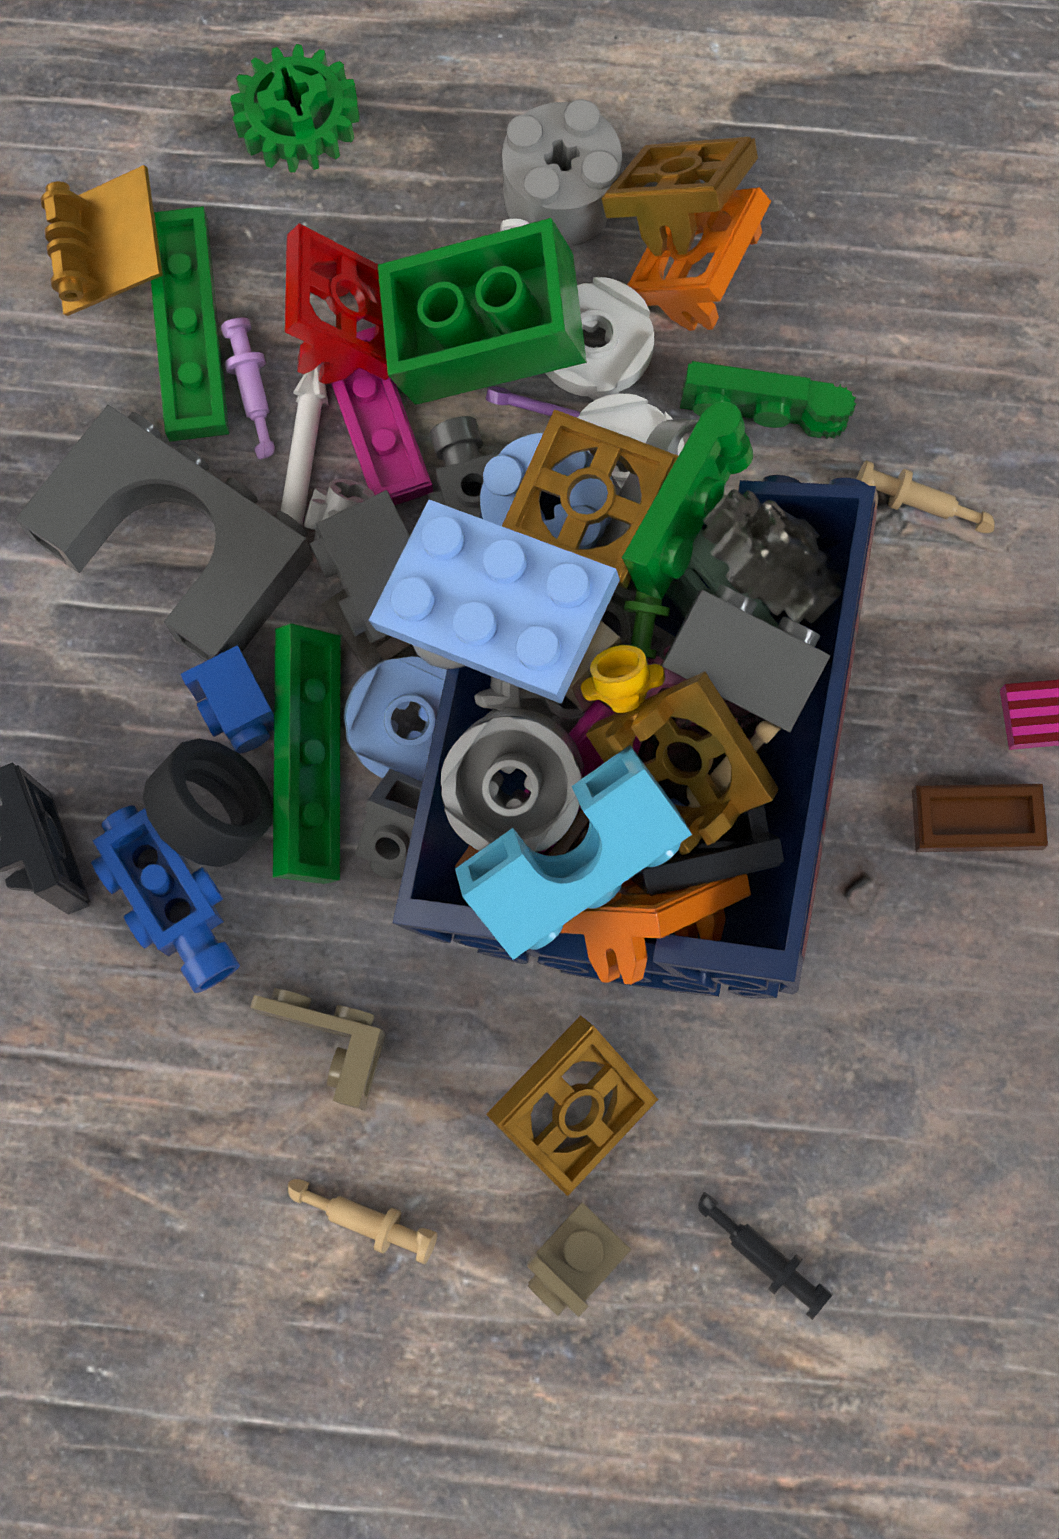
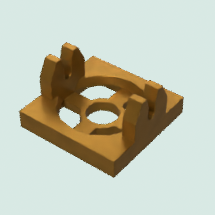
M738 137L645 145L602 197L606 218L637 216L641 238L654 256H661L667 249L668 235L665 228L667 226L671 230L673 243L678 254H687L692 246L697 230L694 213L716 212L723 208L758 159L755 138ZM650 182L658 183L655 187H644Z
M554 409L502 527L616 568L620 578L617 586L627 589L631 576L622 556L677 460L678 455ZM589 450L594 455L590 467L578 469L569 476L553 471L556 465L572 454ZM617 461L622 462L631 474L638 476L642 495L640 504L616 494V488L610 477ZM584 479H598L605 483L608 492L606 502L602 508L595 513L587 515L573 510L570 505V494L574 486ZM542 491L559 497L562 507L568 514L557 539L552 536L542 520L539 502ZM607 517L631 525L624 535L609 545L592 549H578L589 525L600 523Z
M705 671L645 699L637 709L631 712L615 713L594 723L586 733V736L604 763L629 745L633 748V741L636 736L642 742L655 734L660 742L656 750V758L645 762L644 765L657 782L668 778L677 784L687 785L700 804V807L674 804L692 833L691 836L681 842L678 850L682 855L690 853L701 838H703L707 845L715 843L733 826L741 813L772 801L779 790ZM672 717L688 719L708 730L710 734L702 737L692 730L679 729ZM674 742H684L693 746L700 754L702 768L691 773L676 768L669 760L667 746ZM726 753L731 765V781L722 796L708 772L713 764V758Z
M580 1015L486 1115L566 1196H569L659 1099L594 1025ZM581 1061L595 1062L601 1067L599 1072L587 1084L578 1083L570 1086L562 1078L563 1074L573 1064ZM612 1090L613 1095L607 1113L602 1119L605 1110L603 1098ZM547 1092L555 1101L552 1110V1121L534 1139L531 1113L534 1105ZM584 1095L591 1096L592 1106L586 1118L578 1124L566 1125L565 1114L570 1104ZM587 1135L579 1143L562 1149H556L567 1137L579 1138Z

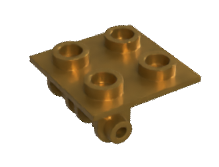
M142 165L80 195L70 191V186L65 182L56 181L46 185V192L41 196V206L46 211L47 222L51 223L45 228V238L49 242L47 254L52 259L53 267L51 286L53 290L59 293L64 315H72L163 275L147 166Z

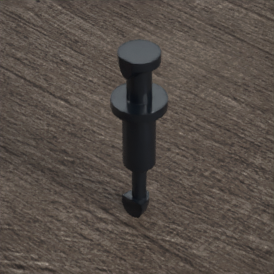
M704 1192L698 1203L700 1213L705 1217L710 1216L730 1234L731 1245L773 1281L768 1288L769 1291L775 1295L783 1285L809 1308L806 1315L813 1320L833 1293L820 1283L815 1287L795 1270L803 1260L796 1254L790 1261L748 1224L737 1225L716 1207L718 1202Z

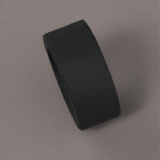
M200 738L181 742L145 782L143 802L147 817L160 838L179 855L200 865L222 867L237 862L272 825L273 802L268 786L256 768L243 756L219 742ZM186 781L193 782L207 789L215 796L229 814L231 824H226L206 812L188 790Z

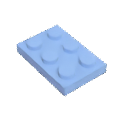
M429 499L368 621L376 631L561 704L620 578L616 568Z

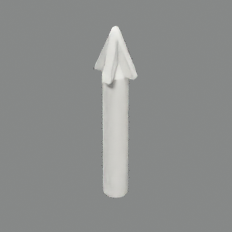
M322 363L314 370L304 374L293 392L298 395L296 399L298 407L281 511L295 519L302 527L321 408L329 406L326 385L319 382V370Z

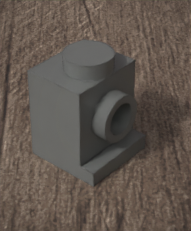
M392 769L388 770L367 801L365 808L367 814L355 855L369 860L371 869L377 875L387 879H399L403 876L416 811L396 804L394 801L417 810L423 782Z

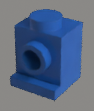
M238 645L180 674L185 685L198 702L196 703L213 737L224 732L234 750L239 754L254 750L268 741L270 738L269 732L274 730V714Z

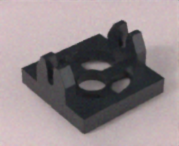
M13 762L0 767V799L2 805H0V872L8 871L23 864L25 868L14 872L5 879L7 888L34 892V894L68 915L89 907L88 902L91 901L51 792Z
M763 804L741 813L733 826L715 843L707 845L703 838H701L690 853L682 855L678 850L663 864L656 867H645L630 879L644 892L654 896L781 866L780 863L784 862L781 841L779 837L768 830Z

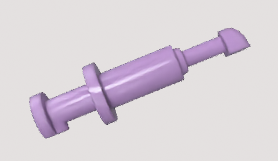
M243 317L225 321L221 325L222 334L225 338L230 339L234 356L226 360L225 367L227 373L236 375L246 417L255 422L260 442L254 447L258 459H265L272 456L275 450L274 442L270 441L265 418L270 411L259 371L266 362L263 353L251 352L247 332L252 328L250 320Z

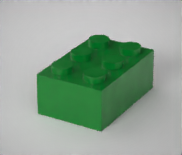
M552 218L378 264L388 376L415 405L587 363L574 256Z

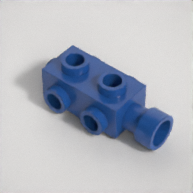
M130 805L109 815L101 824L105 833L92 840L101 856L91 861V864L106 889L111 894L122 889L133 907L132 911L124 915V919L137 941L144 949L154 943L157 949L168 957L178 952L184 962L181 972L194 993L203 992L228 978L240 967V964L226 942L219 943L211 931L224 922L214 906L222 901L223 897L205 868L201 867L193 872L186 859L160 838L149 821L145 808L138 812L134 805ZM149 849L156 850L158 854L156 864L148 865L143 870L139 869L138 858L140 854ZM179 902L189 903L190 915L177 923H173L170 919L171 908Z

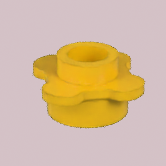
M630 645L614 646L602 651L593 659L590 665L592 677L583 681L581 691L583 697L588 701L601 700L612 707L614 712L627 713L639 707L650 689L657 688L664 683L665 673L662 666L658 664L648 665L646 656L641 649Z

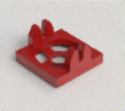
M300 223L287 234L285 333L304 341L299 349L297 372L304 375L323 363L319 370V382L325 385L346 379L358 368L384 380L389 378L378 264ZM350 292L357 301L358 312L347 308L340 301L339 297L345 296ZM310 293L326 301L329 309L336 315V327L322 321L316 315L310 303ZM361 319L374 324L376 327L374 337L370 341L365 342L357 338V322Z

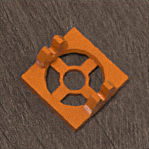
M760 187L735 190L720 211L694 213L697 225L695 236L703 233L699 243L692 250L688 251L687 254H678L673 243L671 230L665 226L668 235L667 249L661 256H654L647 246L627 285L645 300L647 306L658 305L671 320L687 330H695L698 323L707 330H713L719 318L716 305L713 302L721 301L749 244H757L762 234L760 223L771 200ZM707 253H714L704 273L697 277L686 278L693 264L700 261ZM669 257H672L674 262L664 279L666 264Z
M743 874L654 896L644 892L629 878L622 883L619 892L609 902L598 908L585 909L565 923L560 933L584 934L589 961L601 982L609 983L619 978L621 974L624 984L631 985L643 979L648 958L644 938H663L674 932L676 936L698 938L699 933L701 939L720 941L726 920L724 908L751 895L748 876Z

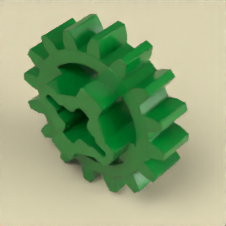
M300 44L295 45L290 57H284L278 47L272 48L273 61L265 64L256 57L253 58L251 64L254 76L239 74L236 80L240 93L233 94L230 98L235 115L233 116L236 132L238 138H244L247 152L253 156L262 151L265 164L269 168L277 164L280 158L285 159L291 173L296 172L299 160H307L313 170L319 169L320 165L319 155L326 153L335 160L339 158L338 140L352 143L354 140L352 123L360 121L355 83L353 79H346L344 64L338 61L328 66L326 53L322 49L314 53L312 58H307L304 56L303 47ZM290 101L294 102L296 109L300 110L302 116L297 115L295 107H291Z

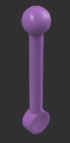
M490 386L487 389L486 400L497 405H511L548 416L552 415L554 409L577 418L580 415L579 411L513 394L502 387Z

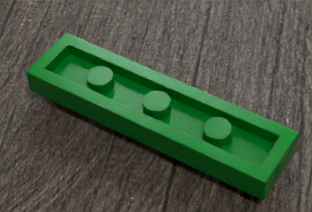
M204 206L154 212L163 275L151 280L165 434L169 442L229 435L209 227Z
M293 623L275 629L273 877L326 884L340 881L341 635Z

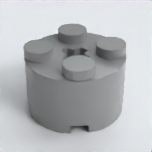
M579 99L571 103L554 102L535 107L511 120L507 127V135L502 148L503 200L509 218L522 219L529 224L552 218L569 246L584 243L597 236L604 229L609 218L605 216L602 197L621 175L622 149L620 140L611 124L600 115V111L595 104L588 100Z
M507 708L491 713L475 722L452 746L441 770V793L448 821L454 831L467 844L479 851L512 828L515 829L530 849L535 852L545 850L562 838L577 815L580 804L571 786L585 777L584 763L572 737L561 725L551 718L525 709ZM518 768L526 773L527 777L524 786L530 792L526 793L524 790L517 789L510 796L500 789L504 777L498 770L501 769L503 772L510 774Z

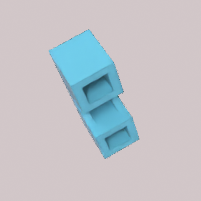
M631 745L571 786L583 812L589 819L588 832L584 840L575 849L558 856L542 855L530 849L515 829L512 828L455 868L462 897L513 960L528 949L536 950L549 944L559 935L565 923L587 908H598L609 902L619 892L622 883L645 867H656L669 860L678 851L681 842L692 835L677 808Z

